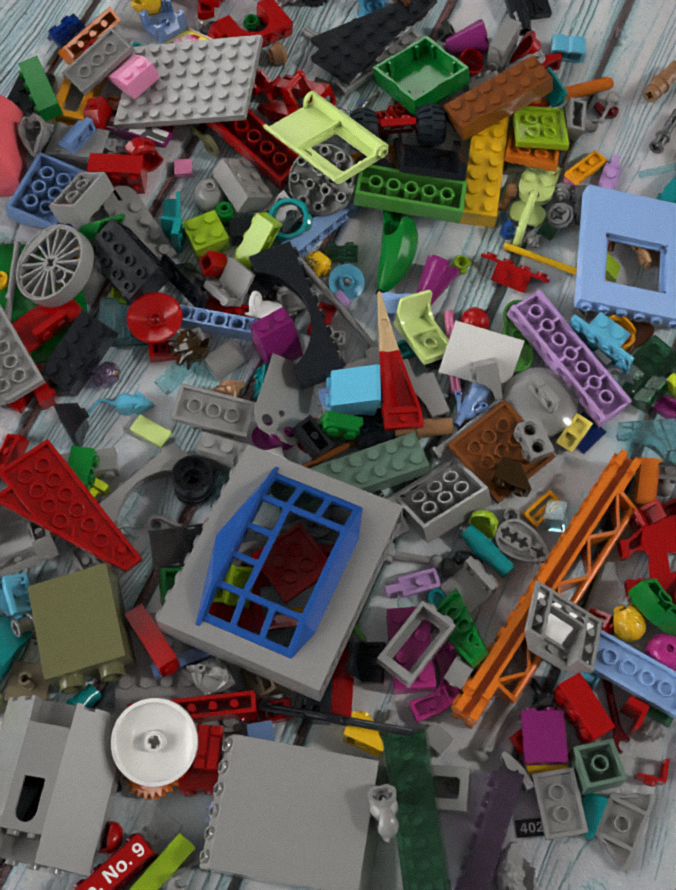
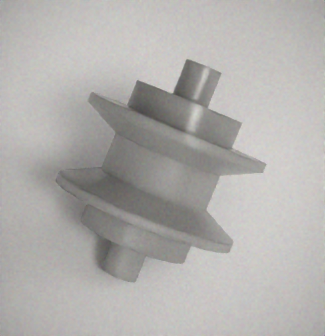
M566 182L556 184L555 191L553 192L554 198L559 201L570 199L572 187L566 184Z
M535 229L524 232L522 243H528V249L540 246L541 235L536 236Z
M653 719L645 724L642 723L640 727L643 728V737L651 736L652 742L660 737L664 738L665 734L662 733L663 728H661L662 723L655 725L653 724Z

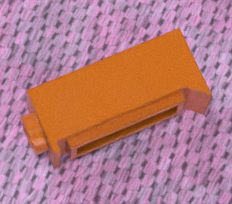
M638 458L642 460V463L636 471L633 504H637L638 508H642L656 499L660 470L658 464L663 459Z

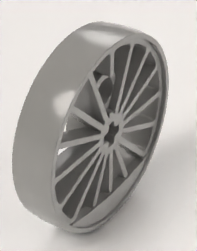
M57 224L41 230L27 243L17 263L16 282L21 293L32 302L49 308L63 305L73 299L85 286L93 268L94 252L91 243L82 233L68 225ZM43 253L46 259L39 257L40 254ZM80 255V258H79V259L70 260V259H72V258H74V257ZM78 265L75 272L67 269V266ZM51 285H52V292H53V293H52L51 295H49V294H50Z

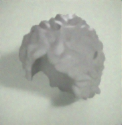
M511 841L503 849V854L497 861L496 877L494 880L497 890H538L536 887L537 883L535 882L537 879L535 877L536 868L531 867L532 864L522 857L521 845Z

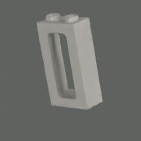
M422 600L377 657L376 663L410 688L453 633L456 626L453 624L454 621L449 616H443L437 612V608L433 604L425 603ZM423 620H427L439 629V633L408 672L395 662L393 658Z
M393 762V767H390L389 780H392L391 786L396 789L398 809L469 815L472 771L469 767ZM403 774L458 778L460 780L459 796L457 799L402 795L400 794L401 777Z

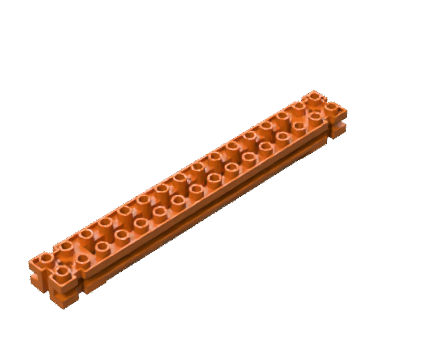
M621 449L618 455L614 453L598 481L590 490L589 495L582 502L578 512L571 519L567 529L564 530L559 541L549 553L548 558L541 565L536 577L534 576L528 589L523 593L515 609L508 616L504 624L507 627L502 626L494 639L496 644L492 642L487 649L489 654L485 657V661L482 660L475 667L472 673L474 678L469 676L461 690L464 692L463 695L458 693L450 707L453 709L451 714L456 720L461 719L465 722V726L472 730L493 696L513 704L516 702L543 659L535 654L531 661V652L528 650L524 632L535 582L540 581L560 595L579 585L570 599L576 605L578 604L633 517L634 510L637 509L626 496L624 490L635 475L642 460L636 457L634 460L628 458V452ZM609 509L614 530L592 535ZM619 510L626 511L624 516L620 520ZM608 540L591 566L590 548ZM580 553L585 576L562 581ZM522 646L525 671L501 677L519 647ZM519 680L511 693L504 687Z

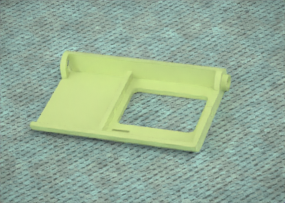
M315 91L307 93L303 100V107L271 126L263 125L265 130L336 184L343 183L388 154V145ZM312 97V102L308 104L309 99ZM333 135H338L367 156V158L359 161L349 169L341 171L314 151L312 147Z

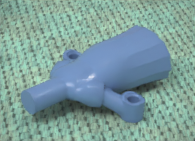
M472 383L463 402L461 401L462 392L455 391L456 411L459 415L453 423L455 427L459 428L465 419L474 418L477 413L488 410V404L484 403V401L491 393L482 384Z

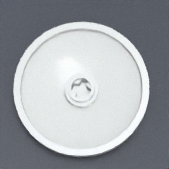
M148 698L129 706L117 719L111 735V752L118 769L129 780L149 787L167 785L184 775L192 765L198 749V732L192 717L182 706L164 698Z

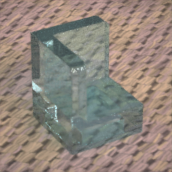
M547 501L544 515L546 531L564 532L568 516L567 502Z

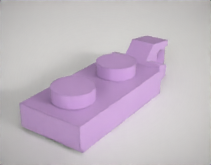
M614 155L612 162L606 163L598 183L599 187L615 190L622 168L618 166L620 156Z
M434 567L398 577L393 581V585L386 586L384 591L386 598L396 595L398 598H406L441 588V583Z

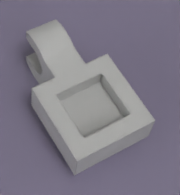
M599 349L593 353L613 378L615 377L611 374L612 372L620 375L621 370L611 364L612 360Z

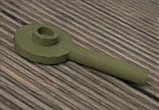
M184 124L196 137L204 142V147L208 153H211L214 157L220 155L218 146L210 135H204L194 124Z

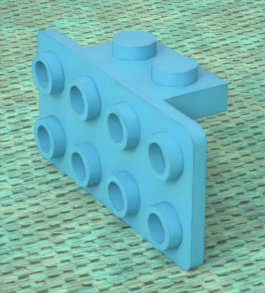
M602 312L590 324L574 314L569 325L590 351L595 352L599 349L612 360L611 364L621 370L620 373L626 375L631 368L634 358L620 347L630 337L631 333Z

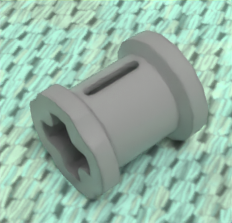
M31 612L27 613L26 617L11 621L12 631L17 637L23 636L24 632L31 629L35 630L33 614Z

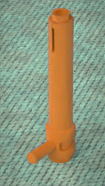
M607 76L564 87L568 92L565 101H568L571 97L580 98L610 90L614 86L613 79ZM545 96L531 103L545 104L546 107L551 105Z

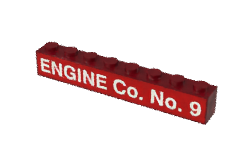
M139 832L137 834L134 833L125 840L126 844L120 849L113 850L108 855V860L103 864L95 866L91 870V875L85 880L78 881L73 888L74 890H121L152 863L159 854L143 834Z

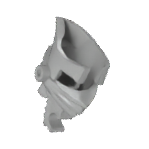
M35 113L29 118L22 117L19 122L18 133L23 144L33 157H36L39 152L44 153L48 145L47 142L53 132V127L51 125L48 126Z
M217 657L198 665H187L186 668L182 669L185 677L203 691L204 696L222 694L235 684L231 672L222 663L223 660Z

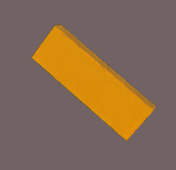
M594 150L568 169L564 176L575 185H579L605 166L608 159Z

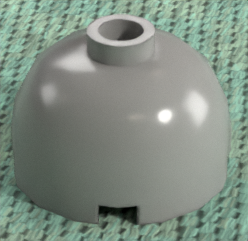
M215 178L203 179L194 189V203L203 213L204 211H216V206L219 203L228 202L229 200Z

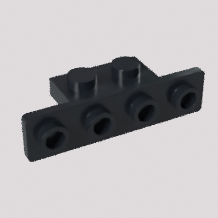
M163 254L160 261L174 274L169 281L194 307L205 309L209 297L203 292L207 291L203 287L205 281H208L205 276L190 262L176 264L167 254Z

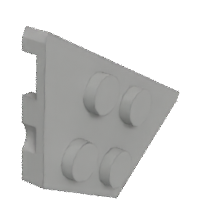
M610 794L608 796L606 807L594 836L625 873L630 868L655 803L656 794Z

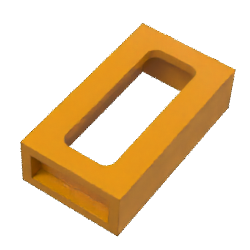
M64 77L56 97L63 115L53 118V123L62 122L67 126H74L78 120L83 121V110L88 99L100 96L105 79L86 96H83L78 111L73 112L63 109L73 85Z

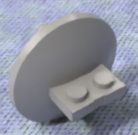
M318 144L312 147L314 151L341 171H345L355 165L352 157L338 146ZM298 156L289 174L290 194L293 199H299L306 204L309 214L315 216L333 215L344 209L353 199L356 192L358 173L343 183L336 184L301 156Z
M529 368L517 373L509 380L503 392L502 400H506L524 421L539 416L549 438L561 434L566 427H569L578 410V398L574 394L575 389L572 384L567 385L560 374L547 368Z

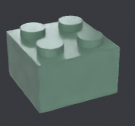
M613 738L575 746L568 753L571 767H574L581 795L620 787L627 780Z

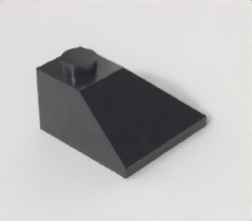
M78 403L53 405L60 422L74 446L82 447L89 428L87 421L89 415L86 409H81Z

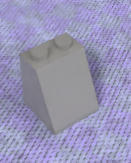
M203 431L196 446L197 456L203 457L210 463L213 471L229 475L232 467H236L239 462L238 456L241 450H245L249 443L213 431Z

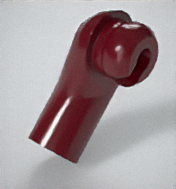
M597 102L593 106V109L602 117L605 111L603 105ZM616 106L611 107L605 118L613 119L617 117L619 109Z

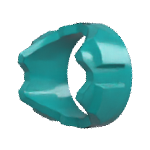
M282 199L276 202L268 213L276 219L277 212L283 205H293L303 211L304 221L299 230L292 234L278 232L275 238L281 242L297 238L312 227L313 219L311 214L308 213L309 209L299 199Z

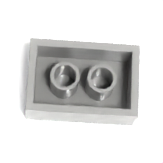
M221 158L212 172V175L237 212H261L274 198L248 159Z
M79 172L49 205V208L59 223L86 224L91 216L100 209L104 201L109 199L110 194L115 189L105 172Z

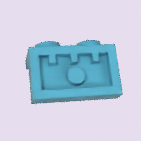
M20 573L3 576L1 583L11 616L32 613L28 586H31L32 583L27 578V574Z

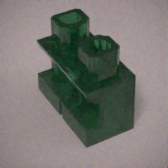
M649 369L645 373L637 370L632 377L635 384L632 385L625 382L621 387L632 400L630 404L647 413L657 403L656 401H659L668 391V379L663 376L659 378L654 376Z

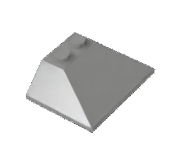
M536 581L524 631L528 650L561 670L593 672L602 620L540 581Z

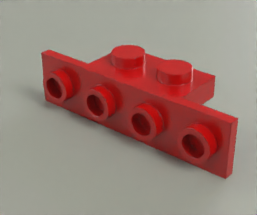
M488 251L487 254H481V257L497 263L491 277L492 281L525 293L531 277L547 283L550 282L547 279V274L539 271L537 274L530 272L531 268L521 265L519 268L513 265L514 261L506 258L501 261L496 259V254Z

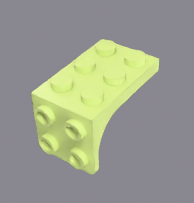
M431 290L421 291L401 298L394 321V326L423 365L443 359L449 339L436 324L432 316L431 298L433 293Z

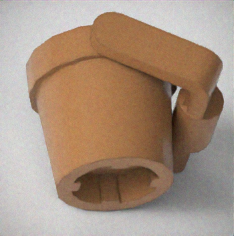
M224 380L210 390L241 398L245 382Z

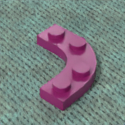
M451 643L443 645L433 657L440 674V683L437 689L425 697L409 702L416 723L446 711L459 693V688L451 686L444 679L456 658Z

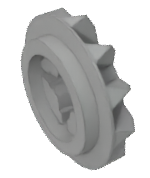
M557 203L547 210L545 219L552 229L557 228L560 230L563 227L567 228V225L572 223L574 212L568 204ZM557 212L563 217L562 221L557 217Z
M306 518L300 521L313 540L315 538L322 540L323 537H328L330 528Z

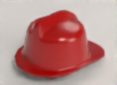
M528 31L523 36L510 59V64L530 53L532 55L540 50L541 43L536 38L535 31Z

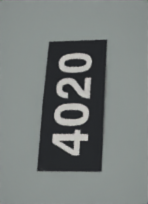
M540 818L515 820L517 838L544 835Z

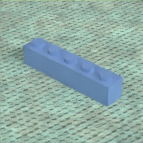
M197 648L177 654L176 656L181 666L177 671L186 668L187 665H195L215 656ZM150 665L155 680L162 678L155 665Z

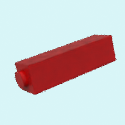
M143 604L125 613L124 615L130 628L162 678L174 674L181 667L178 658Z

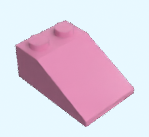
M130 54L105 78L135 100L156 82L160 76L153 63L141 55Z

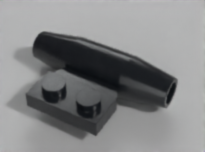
M504 0L510 18L521 22L520 36H524L528 31L532 30L530 16L539 19L550 18L552 15L548 0Z

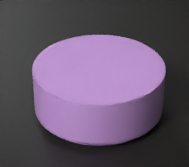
M341 290L334 294L346 308L351 304V301Z

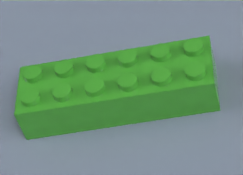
M370 165L358 174L353 205L460 223L464 209L467 181L402 173L399 169Z

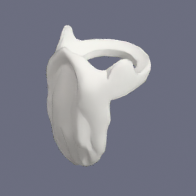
M253 291L249 299V312L245 313V315L261 319L283 307V305L278 302L263 301L261 294L258 291Z

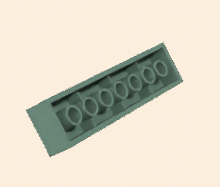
M412 432L309 469L373 494L379 490L382 491L399 485L404 481L407 482L415 477L418 478L428 474L429 462L416 433ZM274 481L270 487L272 497L283 502H287L296 490L277 481ZM302 492L293 506L315 514L324 500ZM330 504L326 510L337 506L334 504ZM277 507L279 515H281L283 509ZM289 513L283 525L303 519V517Z

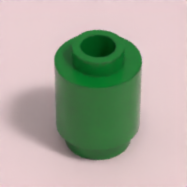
M221 202L216 206V213L223 227H229V218H235L232 204Z

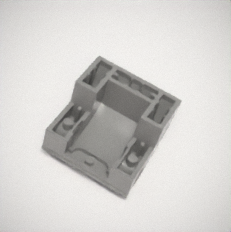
M0 505V579L3 576L14 575L25 568H32L42 561L52 560L55 556L59 555L51 532Z

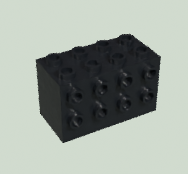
M113 218L90 242L94 252L93 265L96 264L98 266V272L102 276H107L110 279L109 284L113 288L119 289L122 292L120 295L127 302L131 301L133 303L144 294L159 292L174 275L128 226Z

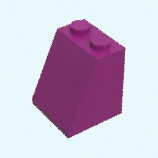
M283 307L250 325L252 345L264 362L270 363L272 353L292 362L304 355L293 320Z

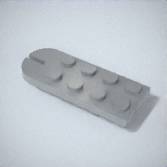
M128 186L114 187L115 195L112 192L109 199L103 203L108 217L125 214L123 224L128 226L159 260H161L163 254H167L171 259L176 257L177 252L137 193Z

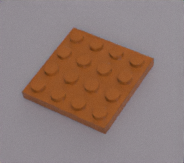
M506 400L448 444V448L458 460L489 488L490 496L497 504L512 493V491L506 488L500 489L496 487L495 483L491 482L502 456L520 463L528 480L556 457L552 453L550 457L529 464L528 459H525L522 455L520 442H517L514 437L516 425L524 420ZM524 429L527 435H533L531 430ZM532 446L535 452H540L537 446Z

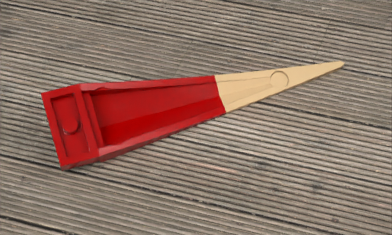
M379 291L377 294L381 414L383 415L385 431L423 428L421 406L409 379L382 294Z

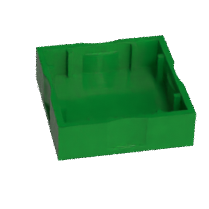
M427 35L407 46L398 54L387 58L373 67L375 84L413 115H415L416 110L420 106L428 103L438 104L470 84L469 67L444 51L439 44Z

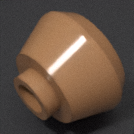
M279 42L272 45L267 52L268 61L274 65H285L287 62L286 50L283 44Z

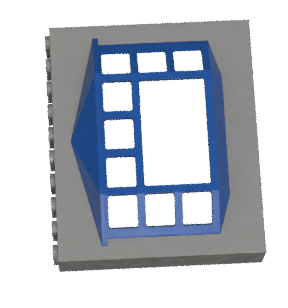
M247 444L245 450L242 449L238 456L239 462L236 467L233 466L230 471L228 483L223 484L219 500H215L213 503L212 513L209 518L205 519L202 533L196 536L192 552L186 555L182 571L179 570L177 572L173 588L167 591L165 596L166 602L156 613V622L161 633L320 702L402 523L403 506ZM274 481L296 489L287 502L267 495ZM302 492L324 500L315 514L293 506ZM263 501L283 509L273 530H268L253 523ZM330 504L352 512L344 525L322 517ZM289 513L296 514L340 532L301 614L250 593ZM249 530L269 538L259 559H254L238 552ZM234 559L254 566L244 589L223 581ZM219 588L240 596L231 622L209 614L210 606ZM246 600L269 609L259 635L237 625ZM276 612L298 621L289 647L266 637Z

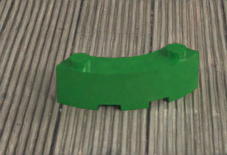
M656 578L642 580L627 592L632 604L652 624L665 633L676 636V605L672 603V598L665 592Z

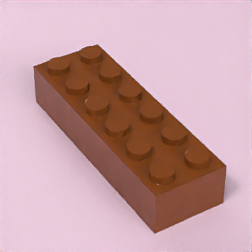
M532 55L444 105L446 120L460 138L465 141L552 92L553 77Z

